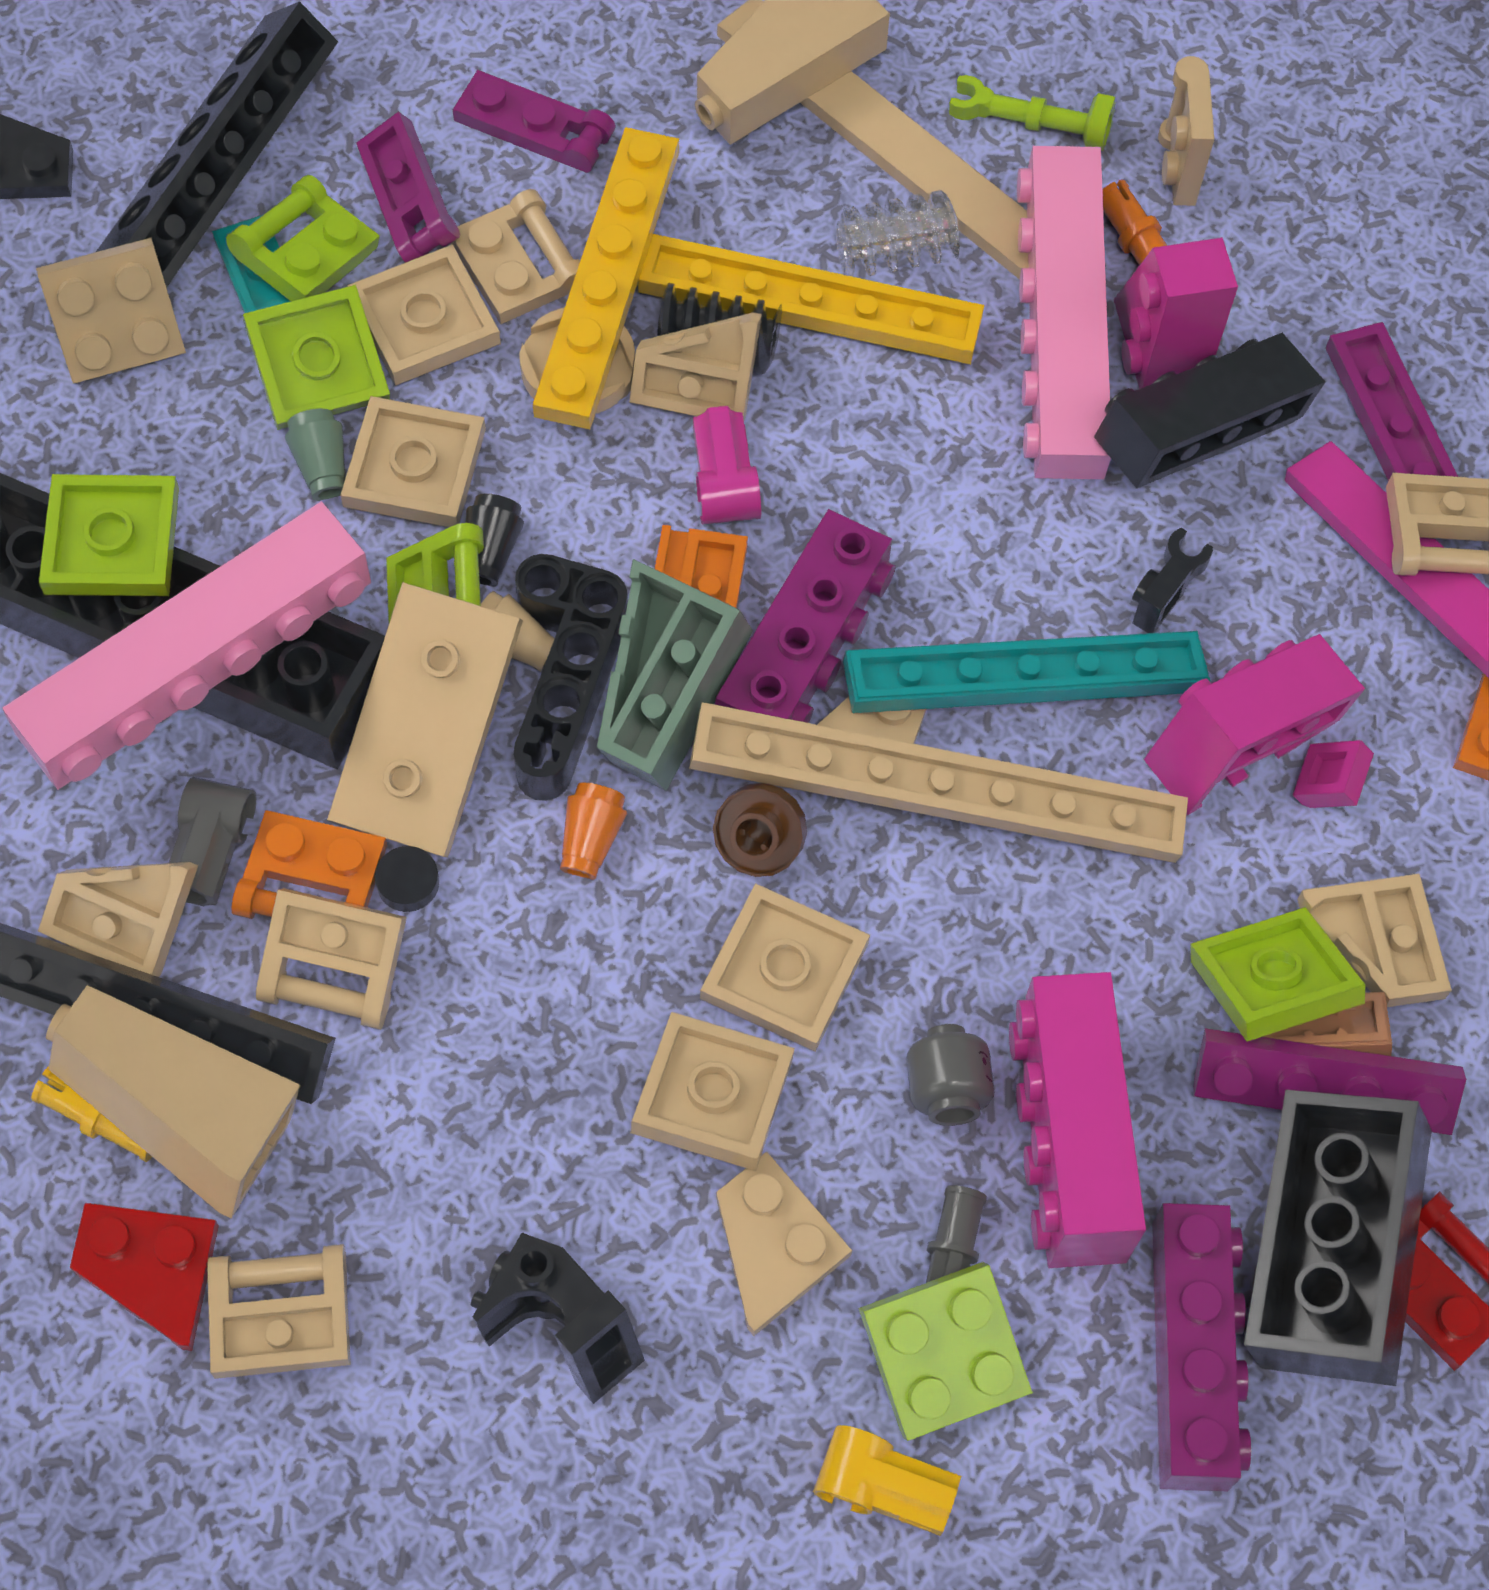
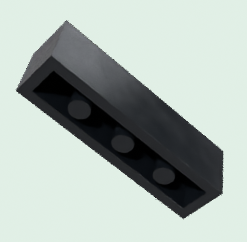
M1283 332L1259 342L1257 339H1251L1232 353L1219 358L1216 355L1208 356L1194 368L1176 374L1174 371L1168 372L1159 377L1153 384L1136 391L1128 388L1119 392L1106 405L1105 413L1107 415L1094 438L1137 489L1295 422L1304 416L1326 381Z

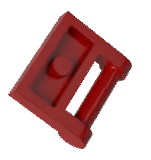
M1439 1191L1420 1211L1405 1322L1455 1371L1489 1338V1306L1421 1238L1432 1229L1488 1285L1489 1248L1450 1211L1454 1204Z

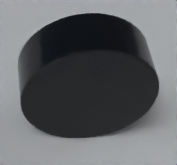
M402 846L389 851L380 859L375 870V882L380 898L386 905L398 911L412 912L424 908L435 898L439 889V874L434 859L426 851L417 847Z

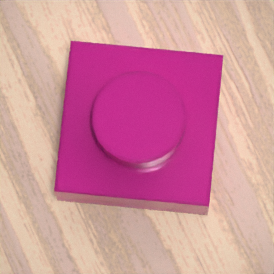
M1362 740L1310 744L1293 796L1302 805L1309 808L1357 806L1374 753Z

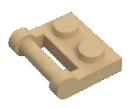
M1187 56L1180 59L1176 64L1173 75V83L1176 89L1169 116L1160 125L1158 140L1164 148L1170 150L1165 151L1163 155L1162 183L1163 185H1172L1173 205L1195 206L1214 143V127L1208 65L1199 57Z
M534 189L524 190L518 193L511 200L510 204L457 226L460 231V237L451 243L500 325L568 295L580 260L573 259L545 215L546 204L538 191ZM524 224L527 226L554 269L553 275L542 279L512 229Z
M1392 473L1386 485V493L1394 544L1392 552V569L1394 574L1415 576L1418 570L1489 574L1488 550L1424 547L1420 544V537L1489 542V479Z
M285 888L277 890L256 987V1000L277 1005L279 999L353 1016L361 1018V1025L381 1030L391 1001L390 992L407 917ZM288 958L369 977L366 993L287 975L286 965Z
M344 1244L323 1246V1252L317 1254L232 1262L230 1256L209 1257L210 1373L214 1379L351 1365L347 1265ZM317 1280L324 1281V1294L233 1303V1289Z

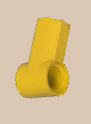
M837 1425L813 1490L814 1495L831 1504L835 1497L851 1503L850 1511L869 1515L872 1514V1511L899 1520L902 1523H907L941 1536L951 1513L962 1476L895 1452L891 1443L875 1434L851 1426Z

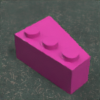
M1223 237L1152 248L1114 298V304L1125 338L1121 347L1123 366L1128 375H1136L1139 389L1153 384L1159 377L1168 372L1174 371L1176 374L1194 368L1206 357L1217 354L1238 289Z
M1320 634L1298 644H1295L1293 640H1288L1273 649L1265 659L1255 664L1251 659H1246L1230 669L1218 681L1211 683L1206 678L1189 687L1178 700L1182 707L1146 755L1144 761L1170 794L1188 797L1187 815L1202 807L1203 800L1221 780L1226 779L1234 787L1249 777L1243 769L1244 767L1273 753L1279 759L1340 721L1365 688Z

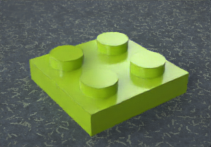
M356 285L243 314L245 329L277 430L287 428V422L292 416L306 410L323 408L331 410L335 415L368 406L370 396L384 399L390 398L388 385Z
M52 474L39 584L44 595L169 596L179 498V485L176 476Z
M1306 907L1190 943L1192 965L1247 1042L1365 1004V983Z
M985 1262L975 1264L858 1308L902 1437L907 1441L1033 1393L990 1265Z

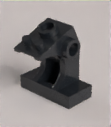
M521 1233L511 1252L508 1250L504 1251L496 1260L490 1273V1287L487 1293L477 1291L472 1297L471 1306L477 1309L472 1317L488 1346H491L512 1327L527 1318H554L562 1323L565 1327L555 1334V1338L575 1383L593 1404L645 1361L626 1309L609 1290L604 1293L561 1246ZM536 1297L547 1298L550 1302H539L536 1300Z

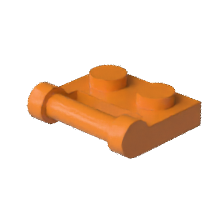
M265 810L243 877L237 883L233 894L232 914L253 919L255 914L272 917L277 892L264 890L267 878L347 896L345 903L368 908L376 883L375 870L386 852V837Z

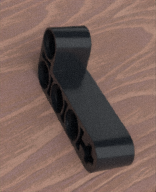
M537 554L524 560L516 570L517 602L544 629L556 632V636L516 739L513 756L519 788L525 795L534 800L547 801L563 794L572 780L619 651L621 641L619 628L622 615H626L628 593L622 579L610 571L554 555ZM540 588L555 590L553 594L544 597L532 594V592ZM597 604H607L613 607L611 610L603 613L589 610L590 607ZM581 654L595 658L592 662L584 665L574 664L569 661L574 656ZM560 706H567L576 710L572 715L563 718L549 714L551 710ZM546 742L551 744L553 761H546L542 769L534 768L540 767L547 751Z

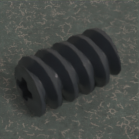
M668 283L661 303L657 336L745 315L742 296L736 295L728 310L722 309L720 292L713 291L706 305L702 306L699 303L697 288L691 287L683 302L677 301L675 284ZM758 299L751 312L762 314L754 370L756 373L765 374L773 361L778 343L782 304L774 317L768 318L765 300Z

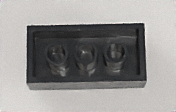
M1285 1090L1244 1346L1262 1369L1396 1386L1432 1129L1418 1101Z

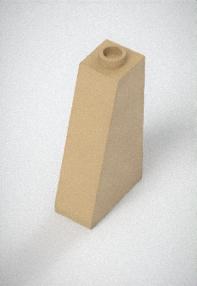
M765 0L697 73L695 109L700 120L708 129H716L729 145L735 143L887 49L890 13L877 0Z
M87 985L72 1007L67 1004L61 1005L50 1022L46 1033V1039L52 1042L49 1070L216 1211L232 1219L291 1121L300 1085Z

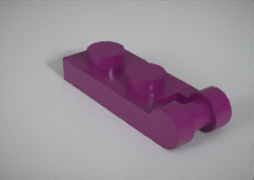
M480 70L476 71L453 108L455 122L585 173H589L599 158L597 149L600 144L608 143L616 128L613 119L601 110L590 109L586 112ZM569 131L579 135L578 138L565 139Z
M398 111L356 142L395 247L405 263L429 254L438 245L447 247L460 237V231L456 223L446 210L410 119ZM424 219L426 226L416 233L414 226Z

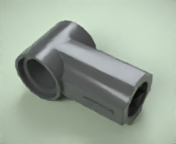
M192 777L187 782L178 810L177 823L180 831L169 863L192 862L198 865L186 903L200 906L217 904L236 844L242 845L247 839L248 835L242 833L247 818L253 819L255 815L256 792L254 790L198 777Z

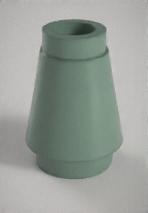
M310 409L295 414L287 422L289 431L285 435V440L307 487L311 491L312 499L321 501L340 496L345 482L342 424L335 420L333 412L328 409Z

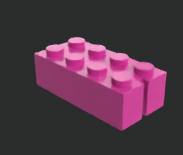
M1111 972L1032 977L1026 994V1000H1017L1016 1022H1010L1009 1045L1012 1060H1023L1024 1083L1017 1084L1016 1104L1019 1121L1030 1122L1031 1146L1024 1147L1023 1157L1026 1183L1028 1186L1038 1185L1039 1209L1032 1210L1031 1212L1035 1250L1046 1249L1048 1268L1127 1263L1145 1233L1146 1225Z

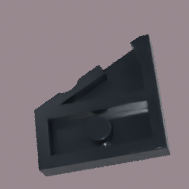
M0 114V199L71 197L73 148L70 140Z

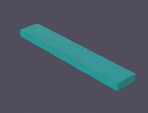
M1198 631L846 650L843 659L852 713L1183 694L1189 687L1202 679L1207 678L1211 682Z

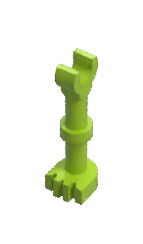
M962 75L957 79V93L968 95L972 98L968 100L951 98L949 114L960 120H971L978 116L982 118L995 116L1025 123V129L1039 132L1042 126L1083 135L1085 147H1101V151H1104L1113 124L1116 102L1115 96L1098 93L1093 97L1089 112L1084 113L1047 105L1046 98L1032 96L1031 100L1028 101L995 94L993 90L985 87L976 77Z

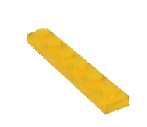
M627 127L624 128L532 404L535 418L591 429L680 153L679 138Z
M657 234L652 236L638 280L639 293L662 298L667 284H675L677 301L683 302L689 289L695 287L698 291L699 303L702 306L706 305L713 291L720 292L722 309L728 310L736 295L742 296L746 314L752 312L758 299L765 300L768 318H773L782 304L781 324L970 365L985 306Z

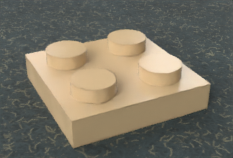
M151 238L36 268L73 384L186 353Z
M453 244L348 285V287L352 285L357 287L376 350L395 386L501 344L500 331Z
M370 396L340 495L343 507L445 527L459 524L486 431L484 417Z
M755 883L700 990V999L816 1052L869 944L870 935Z
M671 1012L631 1121V1133L756 1171L793 1061L795 1048Z

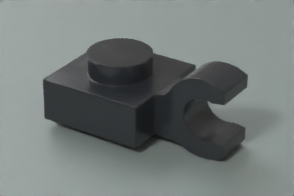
M1183 528L1175 530L1169 537L1164 552L1166 565L1160 573L1150 569L1133 594L1132 600L1139 604L1132 624L1147 633L1156 632L1183 596L1188 584L1195 576L1205 571L1211 558L1213 547L1209 544H1206L1196 556L1185 555L1180 550L1187 533Z

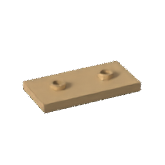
M402 582L327 820L377 836L386 837V839L417 847L436 855L448 857L523 623L522 619Z

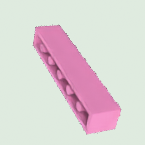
M1033 146L1028 168H1019L1017 177V202L1027 203V218H1020L1018 250L1020 253H1028L1029 268H1021L1019 298L1020 303H1029L1030 319H1023L1021 325V353L1031 354V371H1024L1022 404L1023 406H1032L1033 423H1025L1024 458H1034L1035 478L1105 479L1111 457L1094 438L1107 415L1105 407L1110 401L1101 147Z
M321 501L16 698L2 709L18 739L57 790L71 781H81L92 775L104 759L125 745L132 746L145 740L154 731L157 724L178 710H188L198 705L207 696L210 689L231 675H241L252 669L259 662L263 654L284 640L292 641L302 636L309 630L316 619L334 607H343L355 601L362 594L364 588L371 584L365 552Z

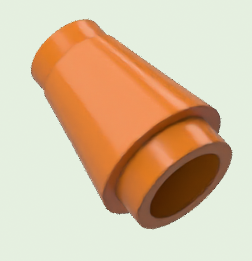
M578 783L575 795L567 797L562 849L563 859L560 870L587 879H596L598 870L601 868L627 816V812L623 809L625 796L622 793L594 783Z

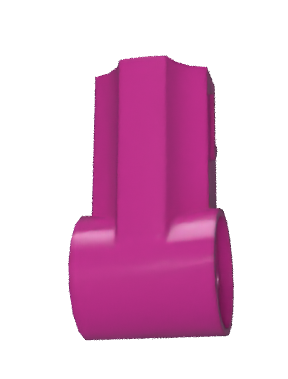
M728 406L707 408L701 415L693 417V432L699 472H696L698 502H701L702 505L701 524L761 519L759 478L756 466H750L743 413L735 412Z

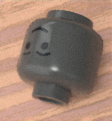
M942 1024L930 1028L927 1031V1037L915 1042L909 1049L906 1060L910 1098L914 1108L928 1115L929 1120L934 1124L943 1126L962 1125L978 1119L981 1115L980 1110L989 1105L995 1093L991 1056L987 1043L974 1034L965 1033V1028L960 1025Z

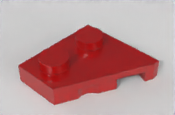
M85 1203L70 1268L76 1275L96 1289L104 1292L128 1312L170 1339L173 1344L182 1350L192 1351L208 1280V1259L213 1256L219 1225L216 1220Z

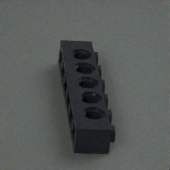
M300 1L264 16L96 252L151 238L167 288L338 43L335 37Z

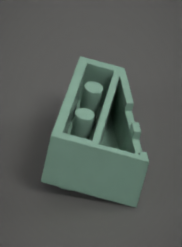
M633 559L629 576L632 580L626 615H622L619 652L615 672L611 671L597 748L613 765L667 791L694 741L701 703L714 704L716 696L730 675L753 630L739 609Z

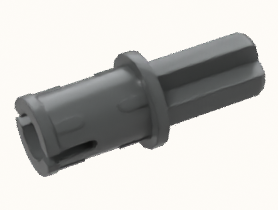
M949 1185L946 1187L936 1240L928 1242L926 1251L932 1254L926 1283L970 1267V1264L978 1262L979 1254L974 1250L983 1205L987 1199L984 1193L964 1186Z

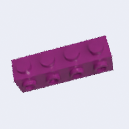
M828 509L716 696L715 705L809 723L814 708L808 704L817 688L827 692L838 674L842 662L841 659L836 657L845 641L853 645L856 643L869 616V612L863 610L872 594L881 598L893 578L896 565L889 562L892 538Z
M1163 1203L1152 1223L1160 1489L1228 1492L1241 1479V1471H1248L1251 1464L1249 1429L1239 1428L1238 1402H1245L1247 1400L1248 1367L1245 1360H1236V1334H1243L1246 1307L1243 1293H1234L1233 1267L1240 1268L1242 1263V1231L1240 1227H1231L1230 1205Z

